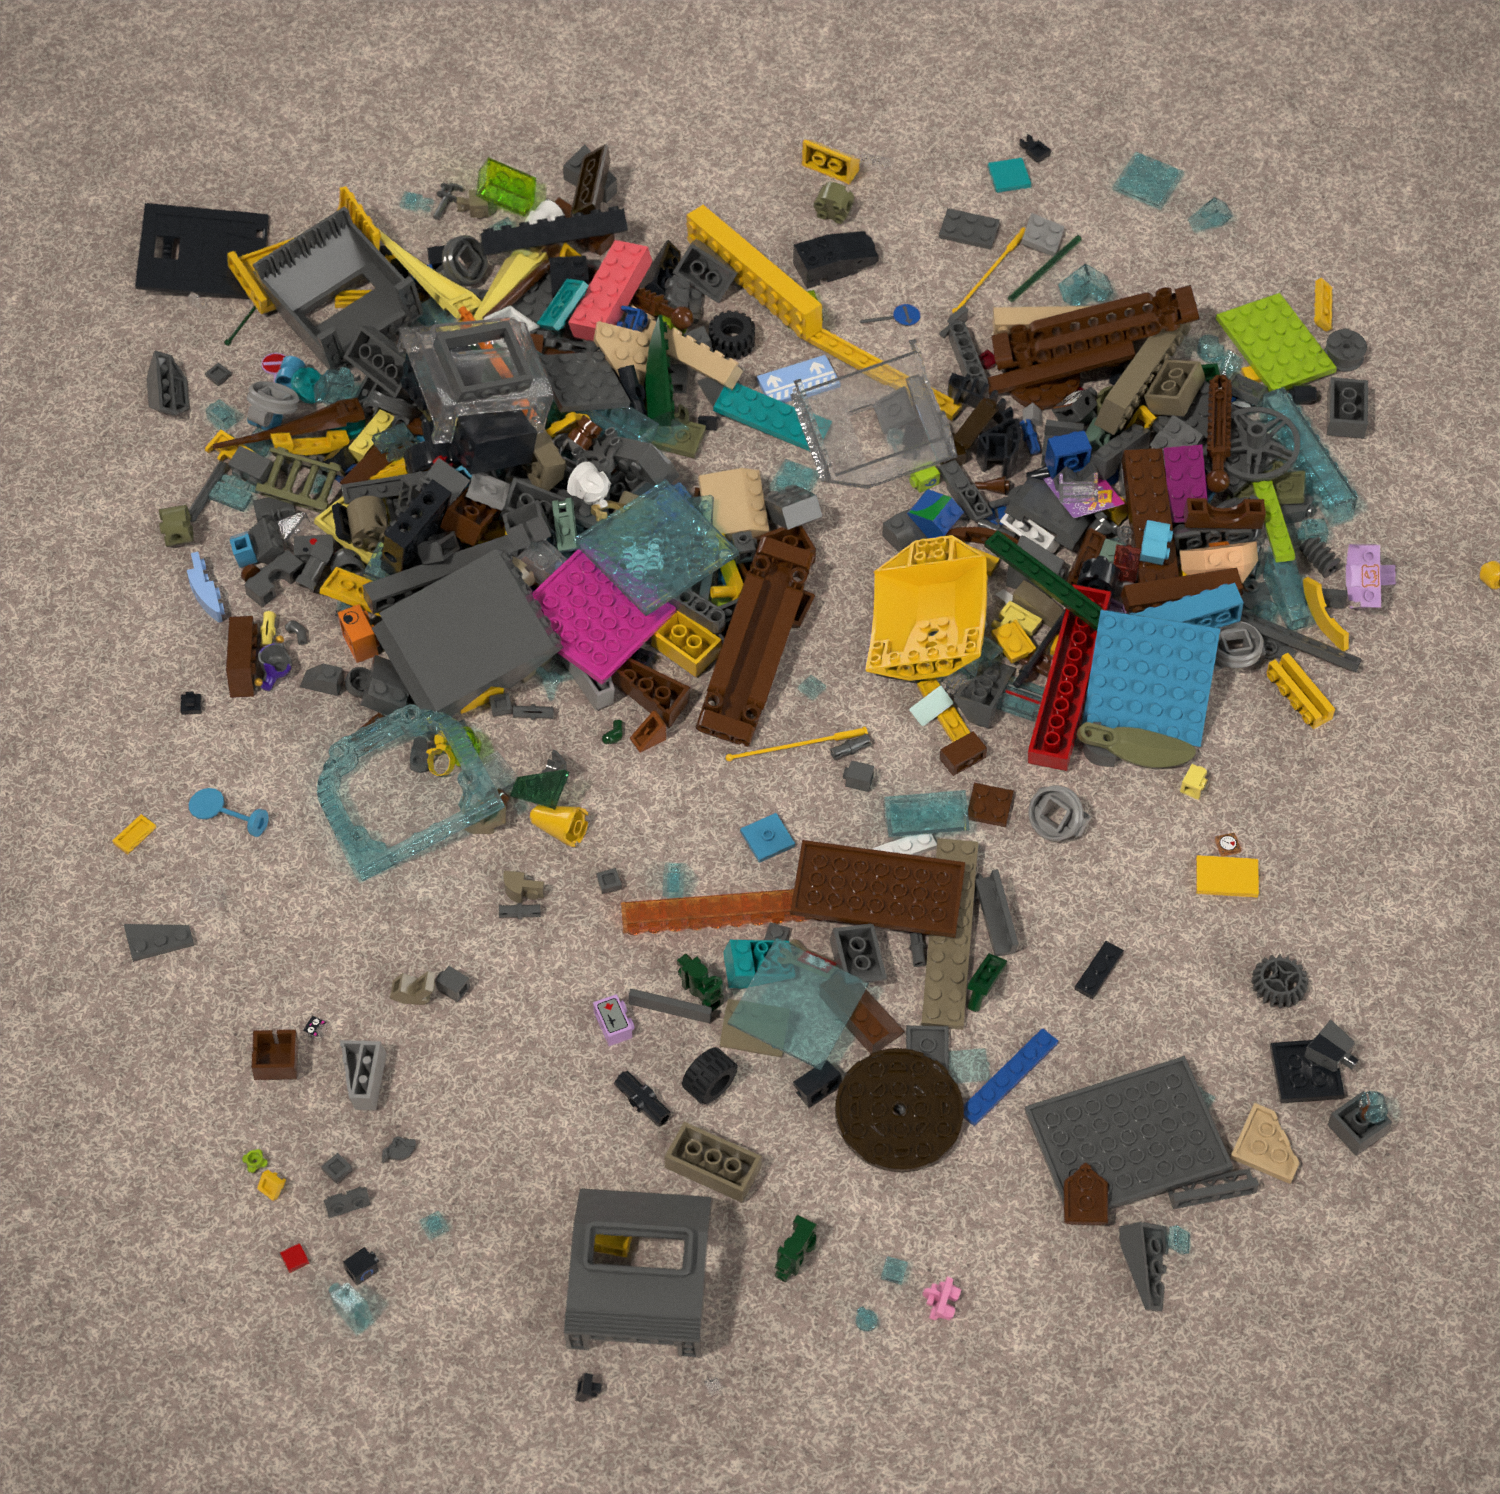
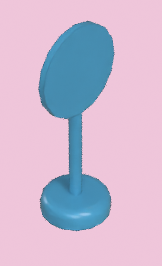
M206 788L196 792L189 801V811L197 819H209L222 812L247 821L248 833L254 837L261 836L268 824L269 816L266 810L256 809L248 817L223 808L224 797L220 791L214 788Z

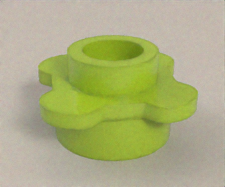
M251 1150L243 1156L242 1160L247 1164L248 1172L254 1173L257 1169L267 1166L268 1162L263 1158L262 1150Z

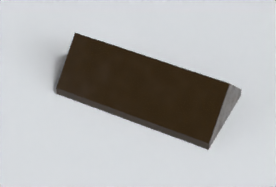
M604 144L583 156L570 217H573L572 214L579 212L588 215L591 214L590 211L601 208L611 162L608 145Z

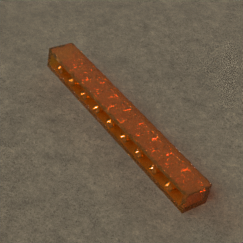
M794 889L621 902L623 934L628 933L629 935H636L639 932L658 933L663 930L677 932L688 928L691 930H699L702 927L716 929L727 925L739 927L743 924L761 925L765 922L779 924L790 920L801 922L805 919H823L790 915Z

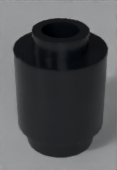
M1293 385L1292 389L1288 391L1289 400H1292L1293 404H1311L1317 400V389L1311 385Z

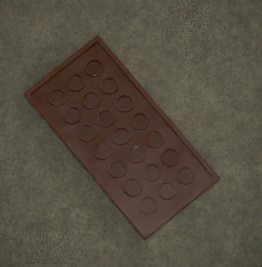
M802 840L790 915L859 925L874 924V927L955 938L966 862Z

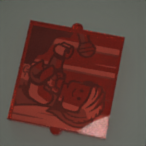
M1117 544L1113 564L1121 570L1120 582H1135L1141 548H1135L1129 544L1127 546Z

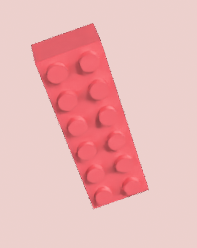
M618 240L614 241L586 290V294L581 299L568 322L574 337L593 341L598 321L617 326V322L620 321L624 313L621 309L622 305H629L653 262L648 246Z

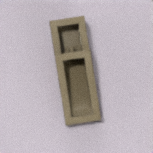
M1025 580L1013 593L1012 602L1041 618L1042 623L1050 628L1053 627L1064 611L1045 593Z

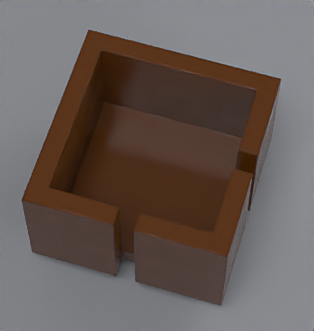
M296 1029L277 1030L279 1044H275L273 1030H253L251 1069L254 1080L297 1079L299 1041Z

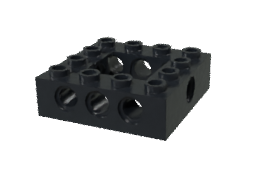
M434 479L429 484L425 483L422 486L418 497H413L410 500L407 510L405 512L401 511L396 517L395 524L393 526L389 525L383 534L385 537L382 542L380 568L389 575L410 569L419 558L417 546L422 542L429 541V537L439 534L443 530L440 528V525L449 508L452 492Z

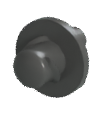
M1102 511L1092 513L1095 516L1094 522L1086 529V533L1089 528H1092L1105 536L1112 532L1117 537L1120 536L1119 532L1121 529L1112 520L1107 522L1105 520L1107 516Z

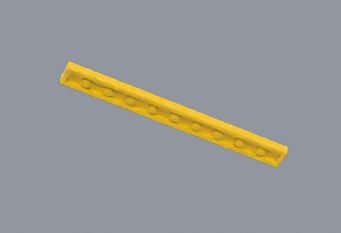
M823 328L820 332L806 340V342L896 391L906 387L911 399L920 404L930 400L934 406H937L940 415L951 421L962 409L960 402L958 405L953 404L954 399Z

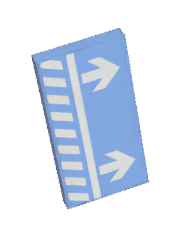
M826 355L758 375L756 378L764 395L784 403L840 386V381Z

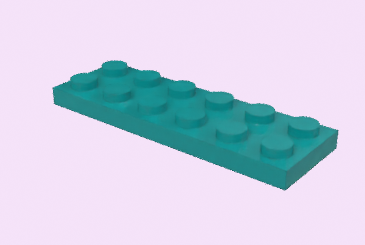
M738 383L735 384L732 390L724 386L713 407L714 412L816 454L831 426L829 421Z

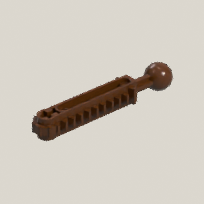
M598 269L590 273L589 285L593 280L595 274L597 273ZM640 285L629 303V307L632 305L652 317L664 315L670 318L671 323L677 329L685 330L694 321L693 313L688 307L679 306L673 308L668 306V301L664 299V295H656L655 292L651 293V290H645L644 287L640 288Z
M1216 375L1209 381L1207 457L1212 458V471L1206 477V486L1213 493H1222L1228 489L1230 484L1229 475L1224 471V462H1226L1227 457L1231 456L1232 384L1231 379H1228L1226 375Z

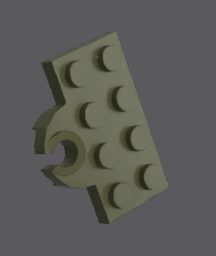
M679 404L678 412L674 414L675 419L671 420V426L649 428L648 420L632 424L631 419H629L622 437L652 443L659 450L695 458L706 432V425L690 422L687 407L685 408L682 404Z
M1281 460L1279 462L1275 461L1272 464L1271 470H1265L1261 474L1274 471L1284 464ZM1305 471L1285 472L1283 475L1271 479L1279 505L1304 503ZM1261 481L1250 482L1234 497L1227 493V500L1235 497L1239 499L1243 497L1249 498L1251 495H1254L1253 483Z

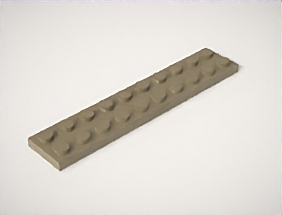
M937 839L936 858L966 863L955 938L929 934L921 1026H948L950 1029L963 1030L978 853L977 841Z

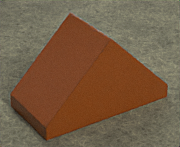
M654 710L630 737L639 753L666 740V724Z

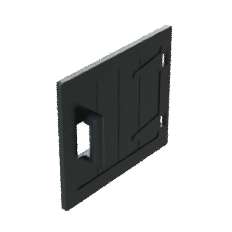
M145 203L135 289L250 299L228 267L227 253L235 251L237 256L240 257L266 248L269 215ZM256 232H263L262 238L256 237ZM156 237H163L161 258L154 257ZM174 238L180 239L178 259H172Z

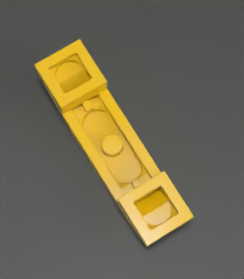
M346 430L327 431L326 437L292 439L290 433L271 434L274 448L282 447L287 449L288 453L296 455L328 453L348 445L350 441Z

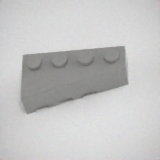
M558 654L595 710L613 704L615 688L611 676L601 685Z

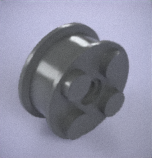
M1344 328L1336 330L1328 336L1324 351L1337 367V371L1350 372L1362 365L1367 351V343L1359 333Z

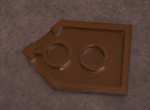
M1085 1162L1072 1176H1069L1064 1181V1223L1068 1225L1108 1224V1182L1094 1172L1092 1167Z

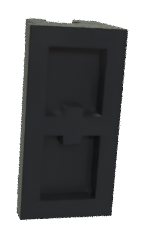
M826 1059L793 1081V1086L798 1090L796 1094L810 1108L839 1088L842 1082L841 1073Z

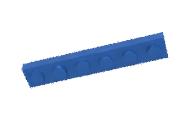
M1042 1028L964 1104V1119L975 1126L1058 1044V1040Z

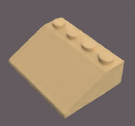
M739 468L699 475L698 481L707 539L714 540L717 533H724L726 540L732 542V534L741 531H751L753 538L769 532L759 470Z

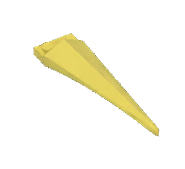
M380 231L381 242L443 310H448L456 319L461 318L458 309L462 306H465L471 314L477 311L482 301L473 292L434 271Z
M518 250L513 251L511 256L505 259L474 315L479 325L483 321L482 317L544 260L548 259L547 253L542 252L539 255L536 251Z

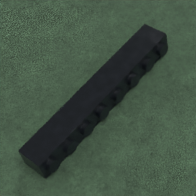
M619 206L609 207L608 211L601 212V209L590 211L591 214L588 215L579 212L572 214L573 217L570 218L562 215L554 217L555 220L548 221L545 218L537 220L536 224H530L528 221L519 223L518 227L513 228L512 225L501 226V230L494 231V228L483 229V233L479 234L482 254L484 257L626 232L628 226L624 208L619 209Z

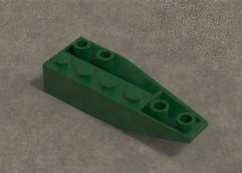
M662 315L658 316L652 333L646 365V403L649 428L671 426V420L675 419L673 383L671 373H668L667 368L670 367V356H666L669 344L668 339L664 337V333H667V322H663Z

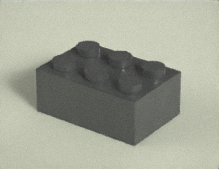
M1331 377L1327 390V435L1365 438L1368 426V380Z
M795 484L786 486L785 490L780 492H770L764 497L768 520L787 530L823 517L817 495Z

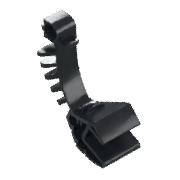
M952 373L948 382L947 394L950 398L954 399L953 404L958 405L959 402L976 408L984 397L988 399L989 384L985 383L980 394H978L979 378L975 377L971 390H967L971 375L967 373L964 377ZM994 390L989 398L993 399L996 403L998 391ZM1002 398L997 403V407L1000 409L993 417V420L998 425L979 435L976 461L982 472H986L987 460L1001 461V477L1006 476V480H1008L1017 463L1021 428L1019 418H1013V408L1009 407L1006 409V400Z

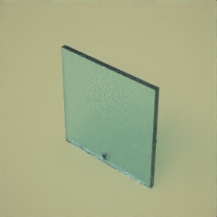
M776 938L730 1017L728 1024L771 1045L774 1049L777 1048L821 1070L869 983L825 962L824 959H819Z

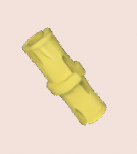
M272 611L263 613V626L260 627L261 649L273 642V636L276 633L274 627L276 614Z

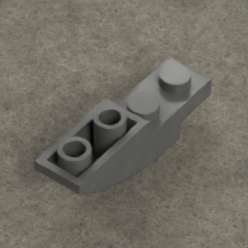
M956 460L938 467L940 475L947 484L946 489L969 518L978 522L993 515V512L975 484L971 485Z

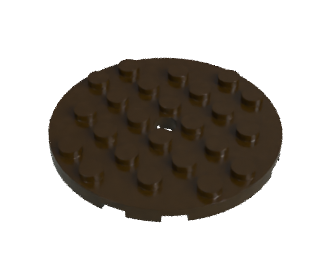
M890 1048L871 1053L870 1056L856 1062L847 1071L837 1091L835 1118L844 1142L861 1160L885 1171L912 1172L933 1165L951 1150L957 1141L963 1124L964 1104L958 1084L955 1083L949 1071L937 1060H932L919 1051L905 1048ZM897 1105L903 1106L905 1113L899 1115L894 1112L893 1108Z

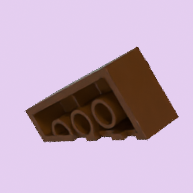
M253 616L229 617L226 673L230 698L254 697L255 661H257L255 648L258 647L257 636L255 635H258V624H254Z
M631 658L611 675L612 682L650 714L653 710L656 711L668 728L672 726L690 701L689 686Z

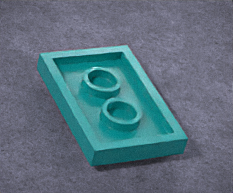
M566 279L536 324L544 329L559 331L564 327L565 320L569 314L573 313L576 309L578 301L586 294V289L589 285L584 281Z

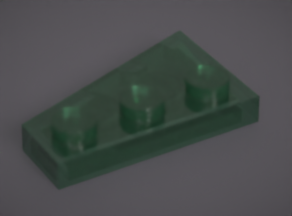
M564 769L517 777L510 796L555 810L570 772Z

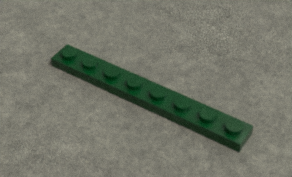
M997 530L985 541V547L1093 629L1098 630L1100 611L1102 609L1100 606Z

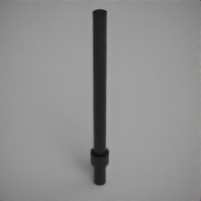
M1066 608L1027 664L1023 665L1019 670V675L1013 682L1016 688H1020L1025 679L1030 677L1034 666L1061 629Z

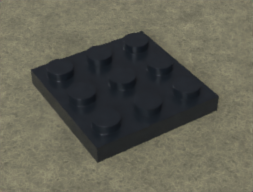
M1312 1040L1275 1042L1270 1044L1280 1103L1344 1099L1345 1094L1340 1069L1333 1072L1304 1057L1307 1046Z

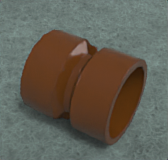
M583 415L577 422L578 427L573 428L568 437L587 451L593 444L592 439L597 438L603 429Z

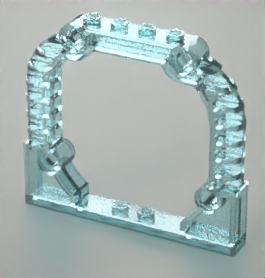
M412 704L398 708L393 713L377 719L374 723L362 727L357 732L344 736L332 744L329 748L330 757L323 765V770L318 777L317 796L320 806L359 883L505 808L497 789L463 726L455 718L444 712H434L430 709L420 710L418 706ZM428 731L434 732L442 736L449 743L461 765L462 771L457 777V781L463 791L458 803L461 811L439 823L432 824L421 832L414 833L410 838L388 849L385 843L372 840L365 827H354L342 803L339 792L342 776L355 769L359 762V757L404 734L416 737Z

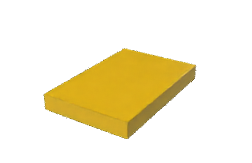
M1197 855L1196 894L1258 898V859Z

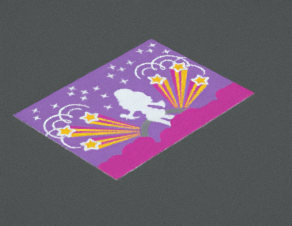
M1051 477L1043 479L1073 518L1125 504L1106 480L1096 478L1086 489L1058 492ZM1112 490V502H1092V500L1107 499L1108 494L1091 492Z

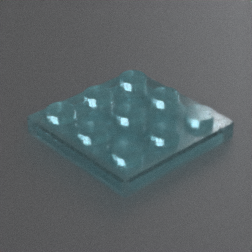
M1135 152L1114 183L1112 190L1161 210L1183 177L1184 171Z

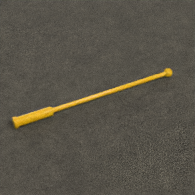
M1022 227L1020 229L1019 233L1007 245L1006 251L999 257V259L993 264V266L987 271V273L981 278V280L975 285V287L969 292V294L963 299V301L957 306V308L952 309V314L967 302V300L973 295V293L979 288V286L985 281V279L991 274V272L997 267V265L1003 260V258L1009 253V251L1012 252L1014 248L1020 243L1025 231V227Z
M866 726L859 729L834 733L833 736L735 755L727 754L725 759L730 762L740 757L833 739L839 741L859 737L864 734L868 735Z

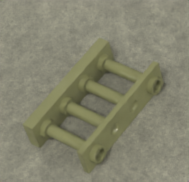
M282 447L277 449L270 448L269 451L276 459L268 481L264 484L257 483L255 490L261 496L319 513L330 507L327 498L335 476L345 477L346 474L340 465L330 462L329 465L288 453L289 451ZM285 459L294 463L285 487H282V490L275 488L274 484ZM302 464L311 467L302 493L297 495L293 493L292 488ZM318 470L329 472L320 498H317V500L311 499L309 494Z

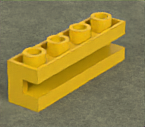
M1289 653L1282 655L1280 662H1277L1276 659L1269 662L1266 672L1268 679L1278 686L1281 695L1288 698L1292 708L1298 710L1307 725L1309 724L1315 729L1333 719L1335 708Z

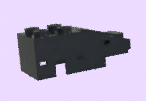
M865 231L827 234L793 245V264L807 289L820 285L821 278L827 277V283L855 275L858 269L875 265L879 261L875 244Z

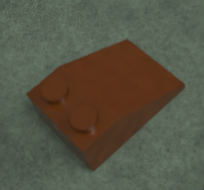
M467 487L447 509L440 528L446 532L454 531L456 537L474 546L483 536L499 512V509L491 508L489 505L466 497Z

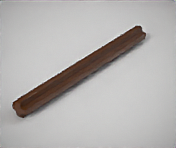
M544 260L488 311L482 319L513 305L550 271L549 260Z

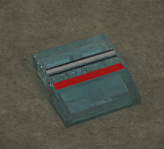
M1012 676L1001 696L997 709L1034 722L1039 712L1045 687L1024 681L1020 688H1016L1013 685L1016 677Z

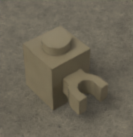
M487 189L469 190L468 199L457 197L458 212L470 210V217H489Z

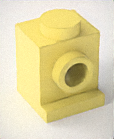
M1192 764L1182 781L1180 792L1199 800L1201 790L1205 788L1208 781L1205 778L1207 770Z

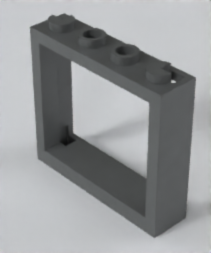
M509 320L439 333L435 337L433 346L457 403L472 402L481 398L488 399L496 395L504 396L511 392H523V390L530 388L533 376ZM504 338L519 376L464 386L449 349Z

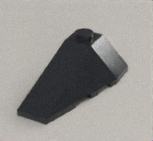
M670 240L665 242L640 283V288L644 287L645 290H651V293L655 292L656 295L665 296V283L668 278L671 279L675 275L673 271L681 260V252Z

